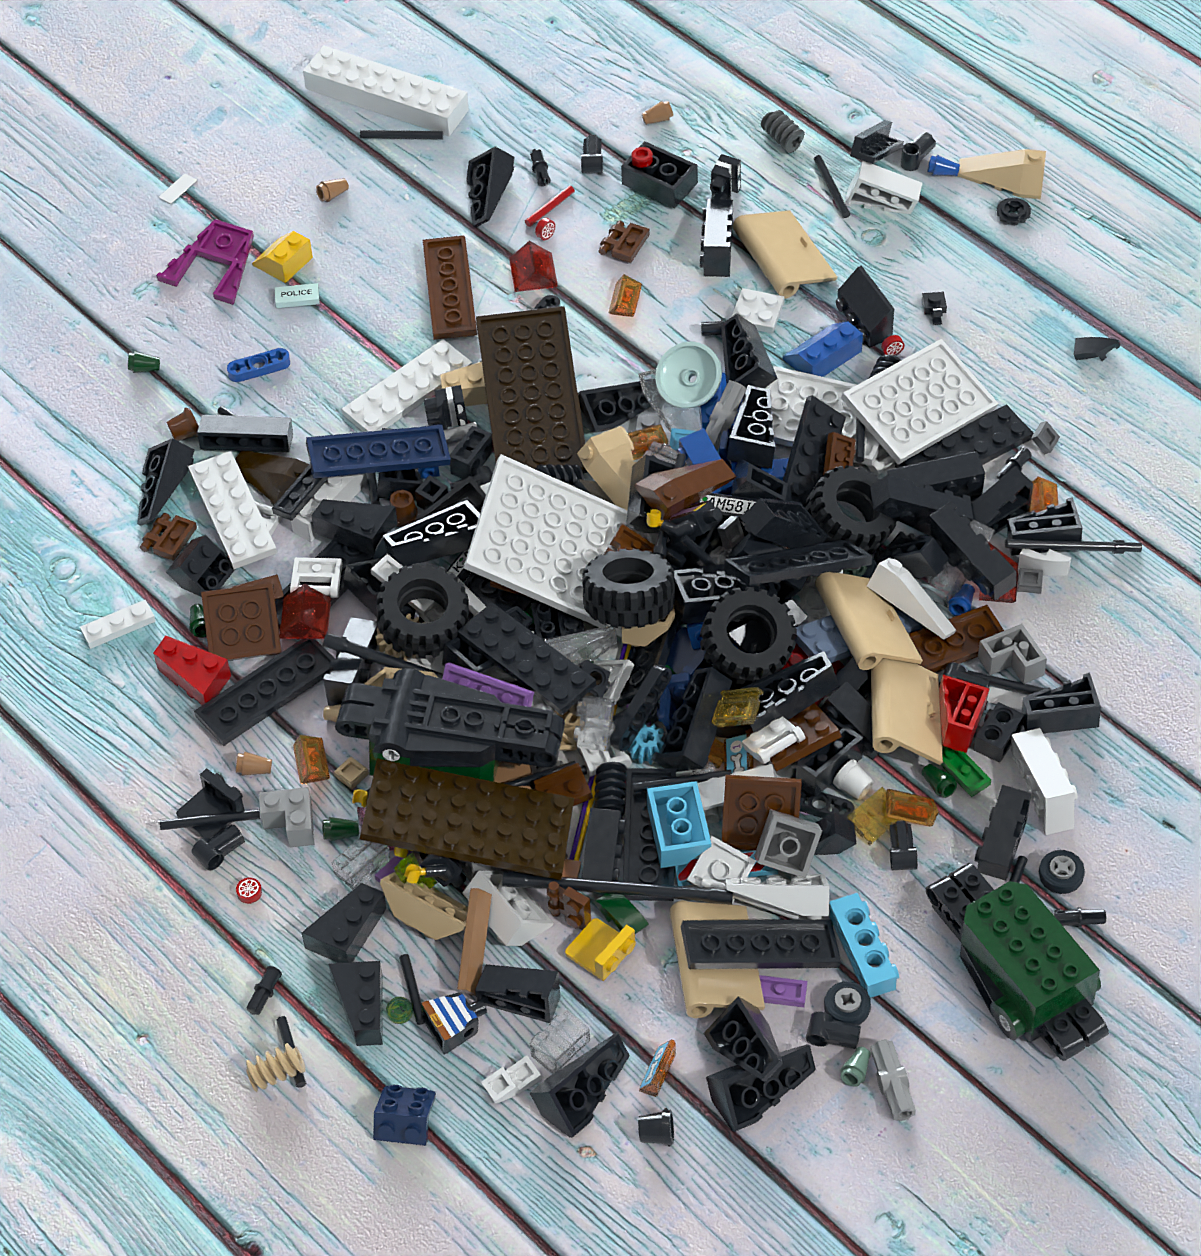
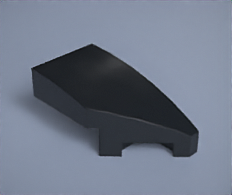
M1105 337L1076 338L1073 355L1076 360L1099 357L1103 361L1107 358L1106 354L1120 347V342L1117 339Z

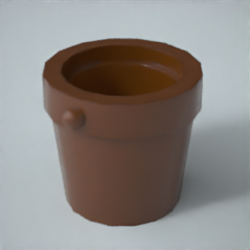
M185 407L182 413L166 422L173 438L177 441L193 436L198 437L199 426L190 408Z
M406 490L394 492L390 497V506H395L398 522L396 527L402 528L416 522L418 508L415 505L412 494Z

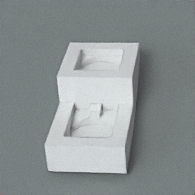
M1022 549L1018 568L1043 570V575L1067 576L1071 557L1049 549L1046 556L1030 549Z
M526 1055L507 1070L502 1067L481 1083L497 1104L525 1091L542 1080L543 1077L528 1055Z

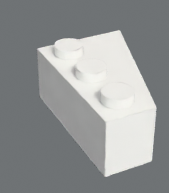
M862 161L848 187L845 204L850 207L851 204L864 205L865 209H871V206L884 208V211L911 214L919 201L922 182Z

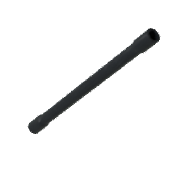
M328 632L322 646L341 653H348L389 668H411L418 671L434 672L440 679L443 677V673L350 642L345 638Z
M509 871L503 872L502 881L503 887L547 889L549 883L555 881L565 890L571 887L576 891L706 901L732 905L733 892L722 888L705 889L562 877L561 880Z

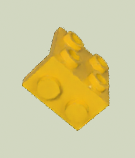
M594 918L565 949V955L604 982L617 969L621 961L633 951L636 945L635 930L626 925L618 932L600 919Z

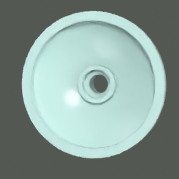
M692 341L679 343L671 347L662 356L657 365L655 374L657 389L660 395L675 407L683 409L699 407L708 402L717 392L721 383L722 367L717 355L708 346ZM692 376H696L694 382H690Z

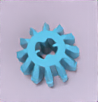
M644 723L632 745L627 749L631 754L632 760L638 759L640 765L644 761H648L650 765L653 763L651 758L654 752L659 753L663 742L660 741L664 734L663 728L657 729L655 724L647 727Z

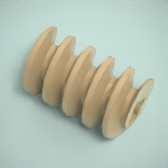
M286 1043L284 1053L278 1047L275 1048V1057L267 1051L265 1061L258 1055L256 1056V1065H253L249 1059L246 1060L247 1075L256 1092L258 1091V1086L261 1089H266L268 1083L276 1085L277 1078L285 1081L287 1074L290 1077H295L297 1070L300 1073L306 1071L302 1055L296 1046L292 1049Z

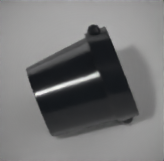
M664 1108L662 1112L639 1116L638 1131L641 1143L665 1144L668 1147L674 1144L672 1110Z

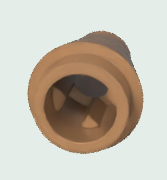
M660 101L641 113L645 125L670 120V117L674 116L668 101Z
M345 178L321 181L316 186V193L321 201L329 202L347 191L349 185Z
M245 751L244 754L238 753L236 773H242V776L271 774L272 759Z

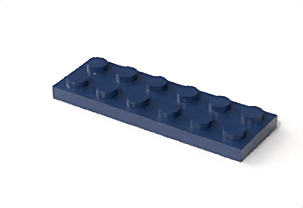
M442 425L306 437V446L313 478L448 466L451 461Z

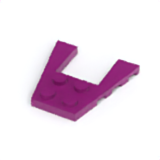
M215 219L197 236V240L192 245L188 244L183 249L184 253L177 259L173 258L167 264L168 268L156 275L157 280L177 287L196 256L230 266L213 292L214 299L234 305L253 242V231Z

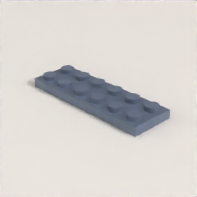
M893 605L908 634L926 628ZM831 615L796 627L797 637L794 641L808 657L825 651L829 661L833 663L852 655Z

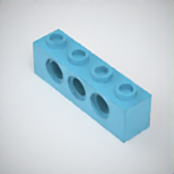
M855 893L829 901V918L832 920L834 929L860 985L867 990L870 998L896 990V981L899 979V973L896 965L891 964L888 959L889 951L884 942L881 943L878 937L879 929L877 924L871 922L869 918L870 912L866 901H861L859 894ZM866 943L868 944V946H862L860 944ZM875 964L879 967H871L870 965Z

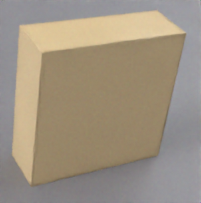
M351 756L334 771V777L350 789L356 787L369 775V770Z

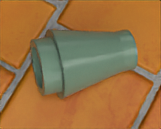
M857 1047L853 1055L841 1067L840 1077L845 1084L857 1087L865 1081L868 1062L871 1056L867 1048Z

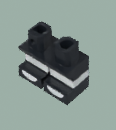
M724 154L720 155L711 171V199L731 200V192L738 193L740 191V159Z
M461 385L434 390L436 397L423 399L428 426L442 425L443 430H447L448 427L468 424Z

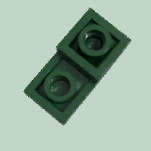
M605 893L594 901V904L608 923L613 920L620 931L628 925L637 934L649 925L643 915L624 895Z

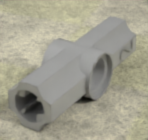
M731 380L727 383L720 401H717L706 428V432L717 451L720 447L721 435L723 431L730 429L738 413L739 404L747 390L743 385Z
M887 1039L877 1041L871 1046L870 1051L877 1069L879 1089L882 1095L885 1094L893 1120H908L911 1116L915 1115L916 1109L909 1092V1080L906 1069L903 1065H900L893 1041H888Z

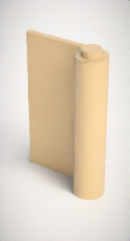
M790 210L738 216L732 226L733 230L778 295L785 296V299L790 298L797 292L800 284L837 280V275Z
M832 572L821 573L818 576L815 586L860 669H872L879 664L882 658L917 664L922 663L923 660L893 605L867 587L870 578Z
M882 658L879 664L871 669L873 748L880 753H890L901 746L940 765L943 763L938 674L916 663Z
M684 900L672 905L669 912L687 1015L691 1018L706 1017L712 1012L714 1007L727 1008L738 996L756 1006L759 1010H764L765 1004L758 969H689L680 927L683 920H749L746 906L687 902Z

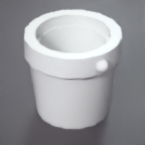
M853 759L841 768L834 778L833 784L857 800H861L872 788L874 780Z

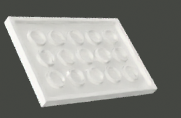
M942 339L845 391L841 396L844 403L897 464L902 463L967 424L993 411L999 404Z
M773 367L778 379L765 389H770L772 426L774 429V442L776 444L793 446L806 397L811 395L844 415L846 419L842 435L856 439V415L841 399L842 394L856 386V384L781 367ZM866 427L865 455L862 464L873 466L882 445Z

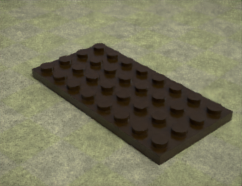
M565 306L476 316L495 463H497V459L502 454L533 469L539 464L545 466L548 464H560L562 466L565 464H577L581 467L583 473H588L577 455L579 450L585 445Z
M377 758L359 840L561 880L574 798Z

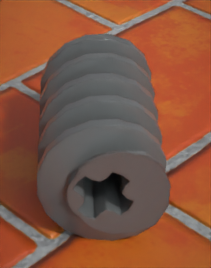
M782 110L769 112L761 120V128L788 153H792L799 148L805 132L793 120L789 119Z

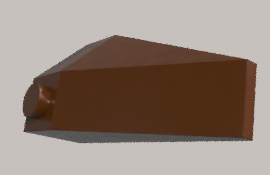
M723 459L653 473L636 483L634 487L652 509L661 511V520H665L736 479V475Z

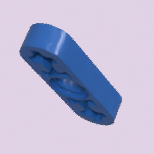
M277 348L234 360L227 365L228 377L233 382H242L284 370L291 363L289 352L284 348ZM258 362L264 363V366L260 368L253 367Z

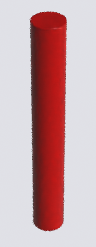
M569 185L525 220V224L531 227L575 192L574 188Z

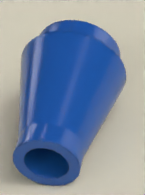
M931 155L927 172L932 173V175L957 176L960 164L939 155Z
M962 585L961 589L949 600L948 606L952 615L958 616L971 611L973 595L975 593V588L972 585Z

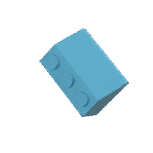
M697 781L647 789V808L661 868L687 864L711 847V839Z

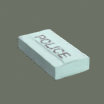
M318 283L275 287L276 308L320 304Z

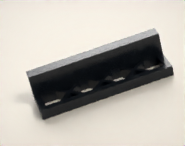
M883 120L855 136L850 156L874 164L902 148L904 141L890 137L892 122Z

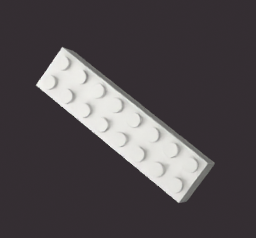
M325 45L322 46L303 70L307 90L431 131H443V135L446 136L452 134L469 111L466 91Z

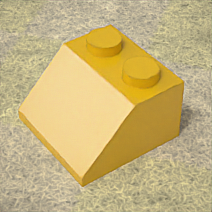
M295 231L279 237L252 262V265L286 283L313 258L310 239Z

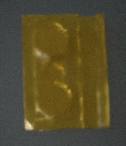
M758 687L721 691L723 697L717 703L711 723L717 727L754 724L760 705L758 699L760 695H763V691Z
M883 787L846 817V819L855 823L856 832L868 841L869 846L889 830L890 825L902 819L887 815V795H891Z

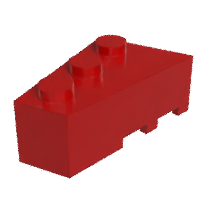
M166 635L153 652L157 669L176 686L179 685L184 689L190 698H194L201 705L219 695L231 677L228 659Z
M942 676L939 698L943 746L967 753L976 728L983 716L989 688L950 676Z

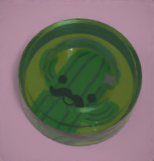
M405 997L391 999L386 1006L388 1019L395 1024H403L409 1021L413 1015L411 1002Z

